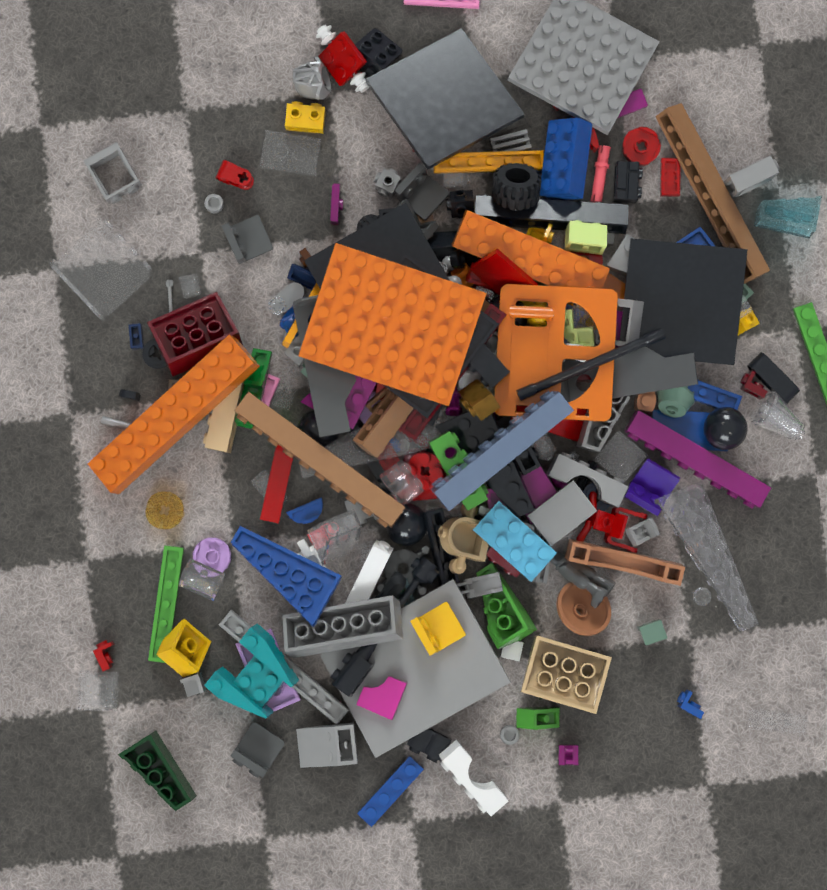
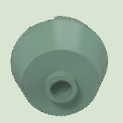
M688 386L657 391L659 410L669 417L678 418L684 416L694 404V391L691 392Z

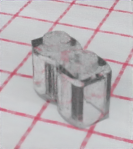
M400 460L383 472L380 478L391 491L396 501L404 506L424 490L422 482L412 475L409 464Z

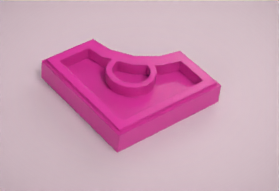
M388 676L386 681L378 687L364 686L356 705L393 720L407 683Z

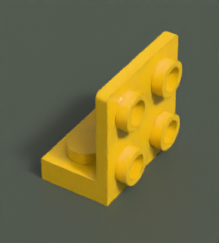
M444 602L424 615L410 621L429 655H434L466 636L464 629L448 602Z

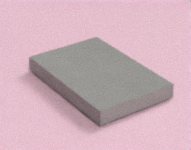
M573 480L535 509V511L527 515V517L548 544L553 546L597 512V510Z

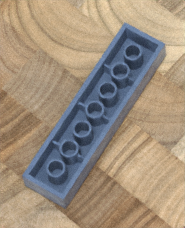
M549 390L540 396L541 400L538 403H532L524 409L526 413L520 417L518 415L509 421L510 425L504 429L502 427L495 432V438L491 441H484L478 446L480 450L474 454L472 452L463 458L464 462L460 466L455 465L448 470L449 475L444 479L440 477L432 483L434 487L431 488V491L447 510L453 509L574 411L560 392H550Z

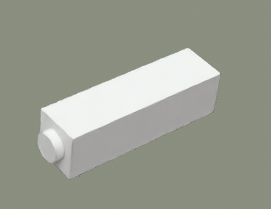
M375 541L345 604L369 600L394 549L387 542Z

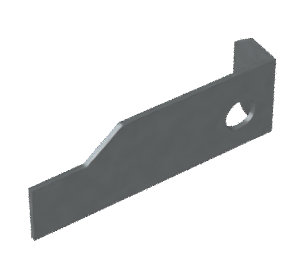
M318 295L300 298L293 302L301 346L309 325L308 318L313 313ZM303 358L319 437L350 432L345 401L356 382L355 375Z
M645 346L614 360L612 399L698 384L694 353L665 358ZM566 360L562 362V371L583 362ZM599 366L582 374L589 375L593 382ZM580 375L561 382V394L567 402L579 398L586 392L579 390L576 383Z

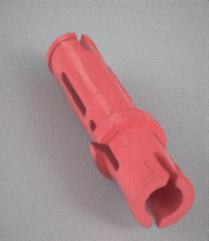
M599 145L597 162L594 164L596 169L590 200L593 203L602 202L606 173L610 166L608 161L611 147L603 145L602 147V145Z

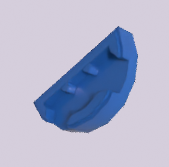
M322 497L286 513L290 519L297 523H311L322 512Z

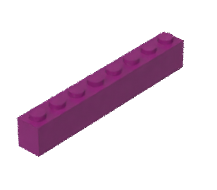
M639 410L634 412L624 430L628 433L627 437L636 442L638 439L645 443L644 447L651 451L655 449L660 451V456L669 461L671 459L677 461V466L686 471L688 468L694 471V476L701 480H704V478L711 481V486L719 490L720 488L727 490L726 494L734 499L739 497L744 500L743 504L751 509L754 507L760 508L771 490V487Z

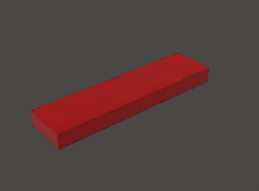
M280 445L275 448L260 520L278 524L294 456L290 458L283 453L284 448Z

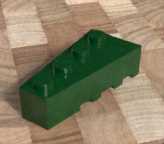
M156 730L118 754L175 811L197 797Z

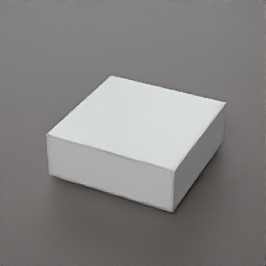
M518 641L503 647L500 657L520 661L524 642Z

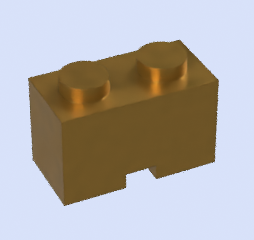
M478 379L459 391L462 397L460 402L463 407L469 411L472 417L477 416L481 421L501 408L493 394L486 387L484 388V385Z

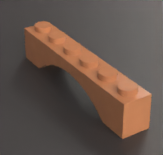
M569 539L565 558L571 562L620 570L681 586L685 566L680 563Z

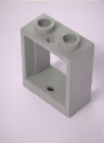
M117 142L84 160L85 165L109 204L121 201L123 199L122 196L128 193L133 194L142 186ZM120 156L133 182L109 195L95 169Z
M770 155L729 175L724 184L732 199H735L771 181L779 173V165Z
M618 298L617 306L630 308L626 341L615 340V345L618 347L639 339L644 306L643 301ZM596 329L595 342L600 343L599 333Z

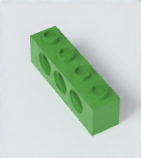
M447 430L428 441L446 475H449L448 470L453 466L462 464L464 462L463 458L467 456L464 449L460 450L457 445L460 441L455 432L451 434ZM449 447H453L455 450V454L451 458H447L445 455V451ZM482 484L461 502L465 509L469 511L488 500L486 494L489 492L485 485Z

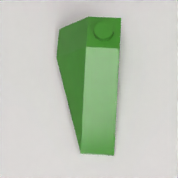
M490 563L476 574L479 577L499 571L493 563ZM501 574L500 579L503 591L483 595L485 606L483 609L484 614L487 616L488 633L497 649L518 642L537 630L527 611Z

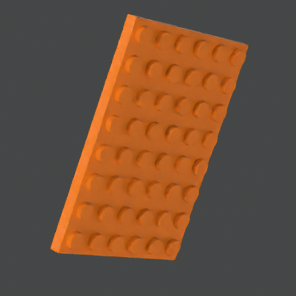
M335 243L298 356L449 406L487 293Z

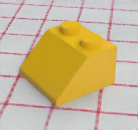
M183 619L163 639L156 655L182 677H186L199 672L211 641L186 619Z

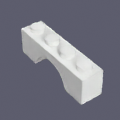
M457 740L439 754L442 760L440 762L441 766L447 772L450 770L454 774L452 778L459 786L461 784L465 786V793L471 800L475 798L478 801L476 805L483 813L487 811L492 816L508 802L506 796L493 781L476 783L469 778L468 769L472 758Z

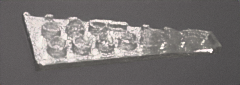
M699 481L655 499V504L660 506L664 512V518L668 519L674 527L673 531L676 536H680L686 546V551L698 569L702 570L707 577L709 586L712 585L717 592V598L724 603L729 611V616L739 631H745L758 625V620L703 482Z

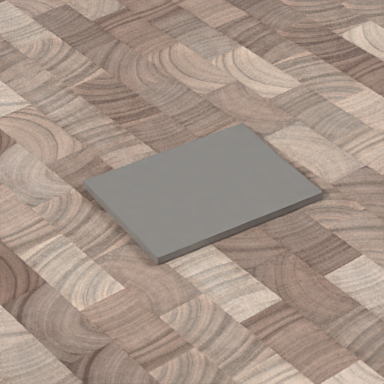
M454 579L401 609L403 639L378 643L369 659V662L374 667L353 696L348 697L340 691L375 758L511 683ZM448 602L464 629L466 636L434 655H429L410 621L424 615L442 603ZM360 647L321 654L320 656L330 675L337 668L339 670L343 668L345 664L342 660L348 652L353 654ZM388 676L407 683L393 720L356 705L364 686L378 687L386 681Z

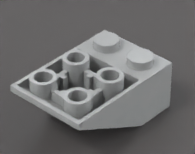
M354 722L296 729L300 768L358 764Z

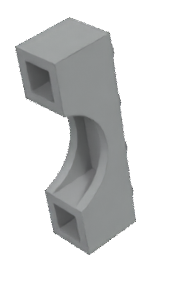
M565 452L555 454L546 473L547 476L562 483H567L576 476H585L595 484L598 500L619 508L628 489V486L623 484L624 480L615 476L613 479L607 477V472L598 468L595 471L589 468L590 464L581 460L576 462L572 460L573 456Z

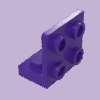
M647 459L630 482L624 497L658 516L665 500L679 482L680 477Z

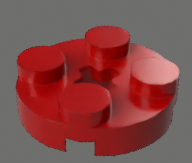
M639 127L632 129L626 134L622 143V152L629 162H640L639 166H646L657 158L661 144L655 131L648 127ZM641 142H644V143H645L644 146L646 147V150H644V149H642L641 151L638 150V147L636 146V144H637V143L640 144Z
M418 452L411 457L405 470L410 482L423 491L434 487L432 483L438 478L442 477L444 479L445 472L434 452ZM422 466L425 468L428 466L430 468V470L428 471L430 475L424 474L422 472Z

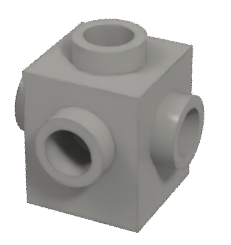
M384 168L382 173L378 172L374 180L377 193L384 197L389 196L393 198L394 190L401 183L399 173L391 168L389 170ZM387 178L392 182L390 184L385 183V179Z

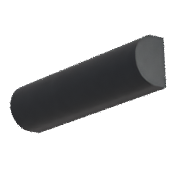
M443 508L426 510L423 512L434 564L438 567L437 570L440 571L438 576L439 586L453 579L456 583H459L458 574L452 573L449 569V563L454 559V556L448 554L443 549L438 536L440 526H443L446 522Z

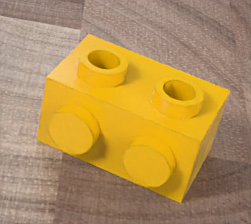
M297 101L292 102V104L287 103L286 130L324 134L325 107L318 103H311V106L303 105L302 102Z

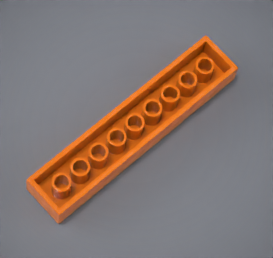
M229 334L88 463L89 467L110 493L120 494L256 371L260 365L237 338Z

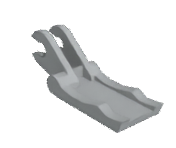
M499 572L465 579L463 583L457 584L458 587L465 586L466 591L461 592L467 595V599L503 591Z

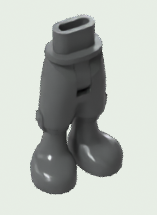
M559 551L550 560L556 566L555 569L578 588L586 589L591 593V606L595 609L616 584L611 579H605L597 575L593 568L585 564L568 561Z

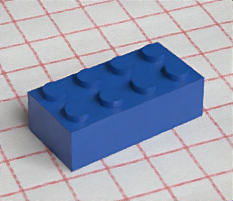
M579 117L549 120L540 196L550 200L583 199L592 123Z

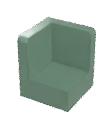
M660 619L637 626L645 645L667 639Z

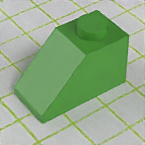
M517 708L516 728L531 730L558 728L560 708Z

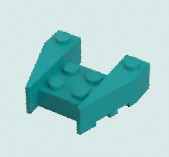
M257 623L250 627L239 641L241 645L254 655L240 674L234 677L228 670L221 667L214 672L204 686L217 698L266 719L274 712L266 704L285 682L290 687H293L299 682V679L293 669H290L284 659L285 656L282 651H279L272 635Z

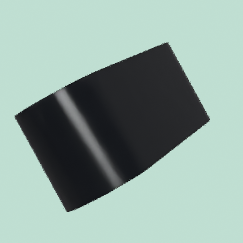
M760 352L747 365L748 369L756 372L755 376L783 404L787 405L800 392L796 384L764 353Z

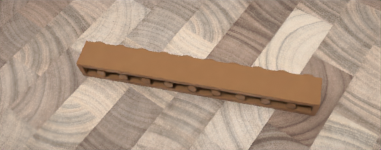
M680 103L666 108L655 117L722 245L728 248L748 249L744 284L769 272L768 265L683 104Z
M484 300L481 311L485 312V310L490 305L486 300ZM389 390L352 441L367 454L377 458L384 451L388 442L395 436L402 423L407 420L408 415L414 408Z
M250 392L246 394L234 410L238 414L236 416L237 419L244 424L249 422L253 425L251 429L257 434L262 435L263 433L268 436V442L275 447L280 445L284 448L283 453L290 458L295 456L300 460L298 464L306 470L309 468L314 470V475L321 481L326 479L331 483L330 487L337 493L340 491L347 495L345 498L354 505L356 502L362 506L361 510L368 516L372 514L378 518L377 522L383 527L389 526L392 528L404 512L405 507Z

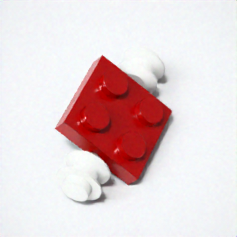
M331 25L321 26L317 30L316 38H322L321 45L328 46L318 56L339 86L345 85L351 79L350 85L357 86L356 92L360 91L362 93L369 88L364 78L366 73H358L367 62L345 31L336 37L337 33H331L330 31Z

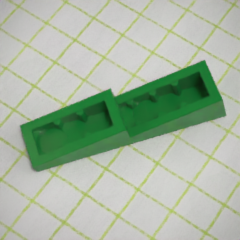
M253 348L251 356L260 367L244 381L245 386L240 402L248 392L262 401L272 351ZM235 417L237 426L249 429L253 427L249 422L244 424Z

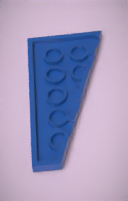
M240 526L231 540L232 546L314 628L342 576Z

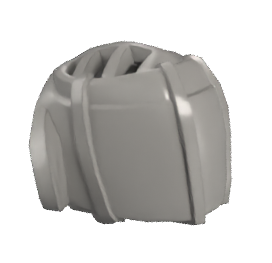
M315 56L313 58L316 62H307L293 69V83L301 97L323 100L331 92V82L325 66Z

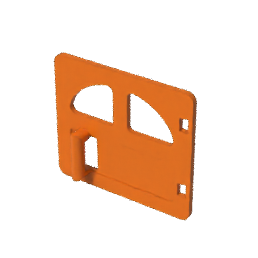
M506 284L501 288L499 309L507 315L498 326L497 358L510 373L495 385L494 398L501 407L495 411L497 415L510 417L518 415L520 417L526 412H515L516 405L529 406L532 403L536 404L541 400L540 396L548 390L561 393V383L520 401L516 390L562 372L563 360H590L615 349L618 300L616 291L599 288ZM516 302H546L548 307L516 306ZM572 302L579 305L590 315L599 333L600 344L598 346L564 344L565 308L568 303ZM515 319H546L547 326L515 325ZM614 360L599 366L596 377L586 392L579 398L568 402L574 411L564 420L605 422L610 419ZM577 409H589V416L576 415Z

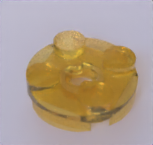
M157 492L147 502L145 509L146 518L156 528L172 529L184 517V504L180 497L172 492ZM163 505L170 508L167 516L160 514Z

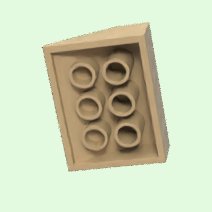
M535 635L521 692L596 714L612 657Z

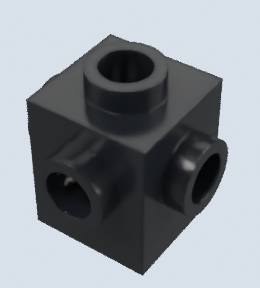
M473 190L450 191V199H446L447 211H451L452 218H463L466 210L474 213Z

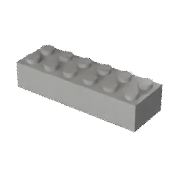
M393 595L325 607L314 628L299 612L282 615L284 652L292 658L403 639L400 601Z

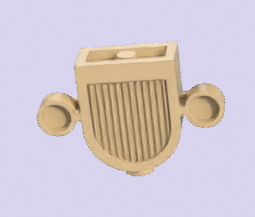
M462 505L461 513L464 517L451 518L443 526H440L438 530V536L443 549L448 554L456 556L449 563V569L454 574H462L466 570V559L478 562H485L489 544L473 531L480 522V520L474 519L478 513L477 506L468 511Z

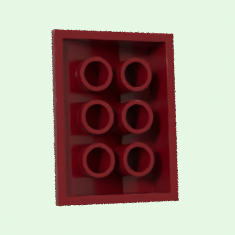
M217 292L147 322L173 377L192 369L229 334L237 338L242 344L240 334Z

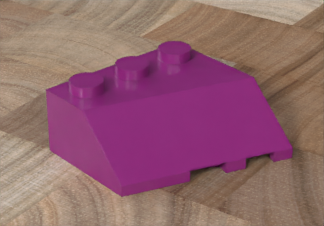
M356 375V382L345 401L351 429L355 427L377 383ZM309 393L301 403L314 409L311 393Z

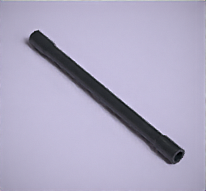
M659 328L639 339L537 383L516 390L520 401L527 399L540 391L642 347L657 343L665 339L664 332Z

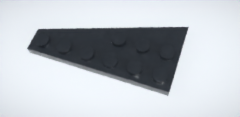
M469 411L435 426L441 434L447 430L451 434L455 432L460 441L457 445L460 450L464 449L467 455L471 452L474 454L480 450L478 446L486 440L491 441L495 438L494 433L500 429L493 413L481 421L477 416L472 417ZM514 459L486 481V484L516 517L535 511V505Z

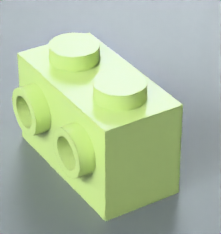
M579 220L569 221L565 230V250L602 255L607 247V225L584 223Z

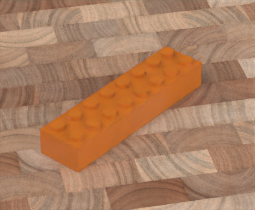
M468 210L464 213L451 245L480 258L485 257L498 248L532 279L548 286L602 289L610 271L608 267Z

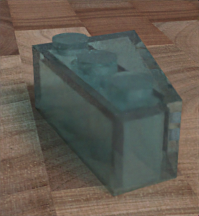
M816 196L815 198L800 197L792 200H763L757 208L754 226L810 239L816 231L822 196Z

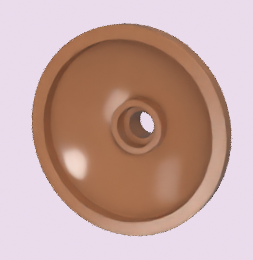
M570 582L560 590L557 597L556 605L560 619L567 628L576 634L593 636L600 633L607 627L611 619V606L607 596L604 597L600 605L595 609L591 606V593L586 589L578 588Z

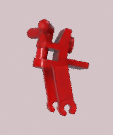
M592 491L589 494V501L597 510V493ZM622 507L612 508L611 514L598 510V512H595L585 521V525L576 540L583 542L593 527L594 530L605 533L603 539L605 543L637 553V548L612 541L611 538H623L628 516L619 514V511L642 519H647L648 515Z

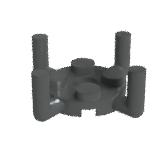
M424 546L416 553L405 549L392 551L384 567L386 579L378 585V590L381 592L393 573L399 572L398 566L401 563H406L409 566L408 573L403 574V577L406 579L404 588H407L414 579L411 573L413 570L410 567L416 558L421 559L429 553V547ZM420 583L416 590L419 594L424 595L426 588Z

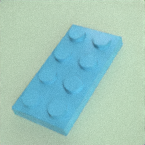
M500 501L492 507L473 529L476 534L530 582L557 554L555 550Z

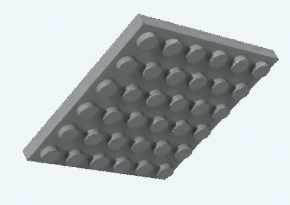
M553 0L507 81L575 118L579 117L592 123L593 128L608 135L660 41L584 0Z

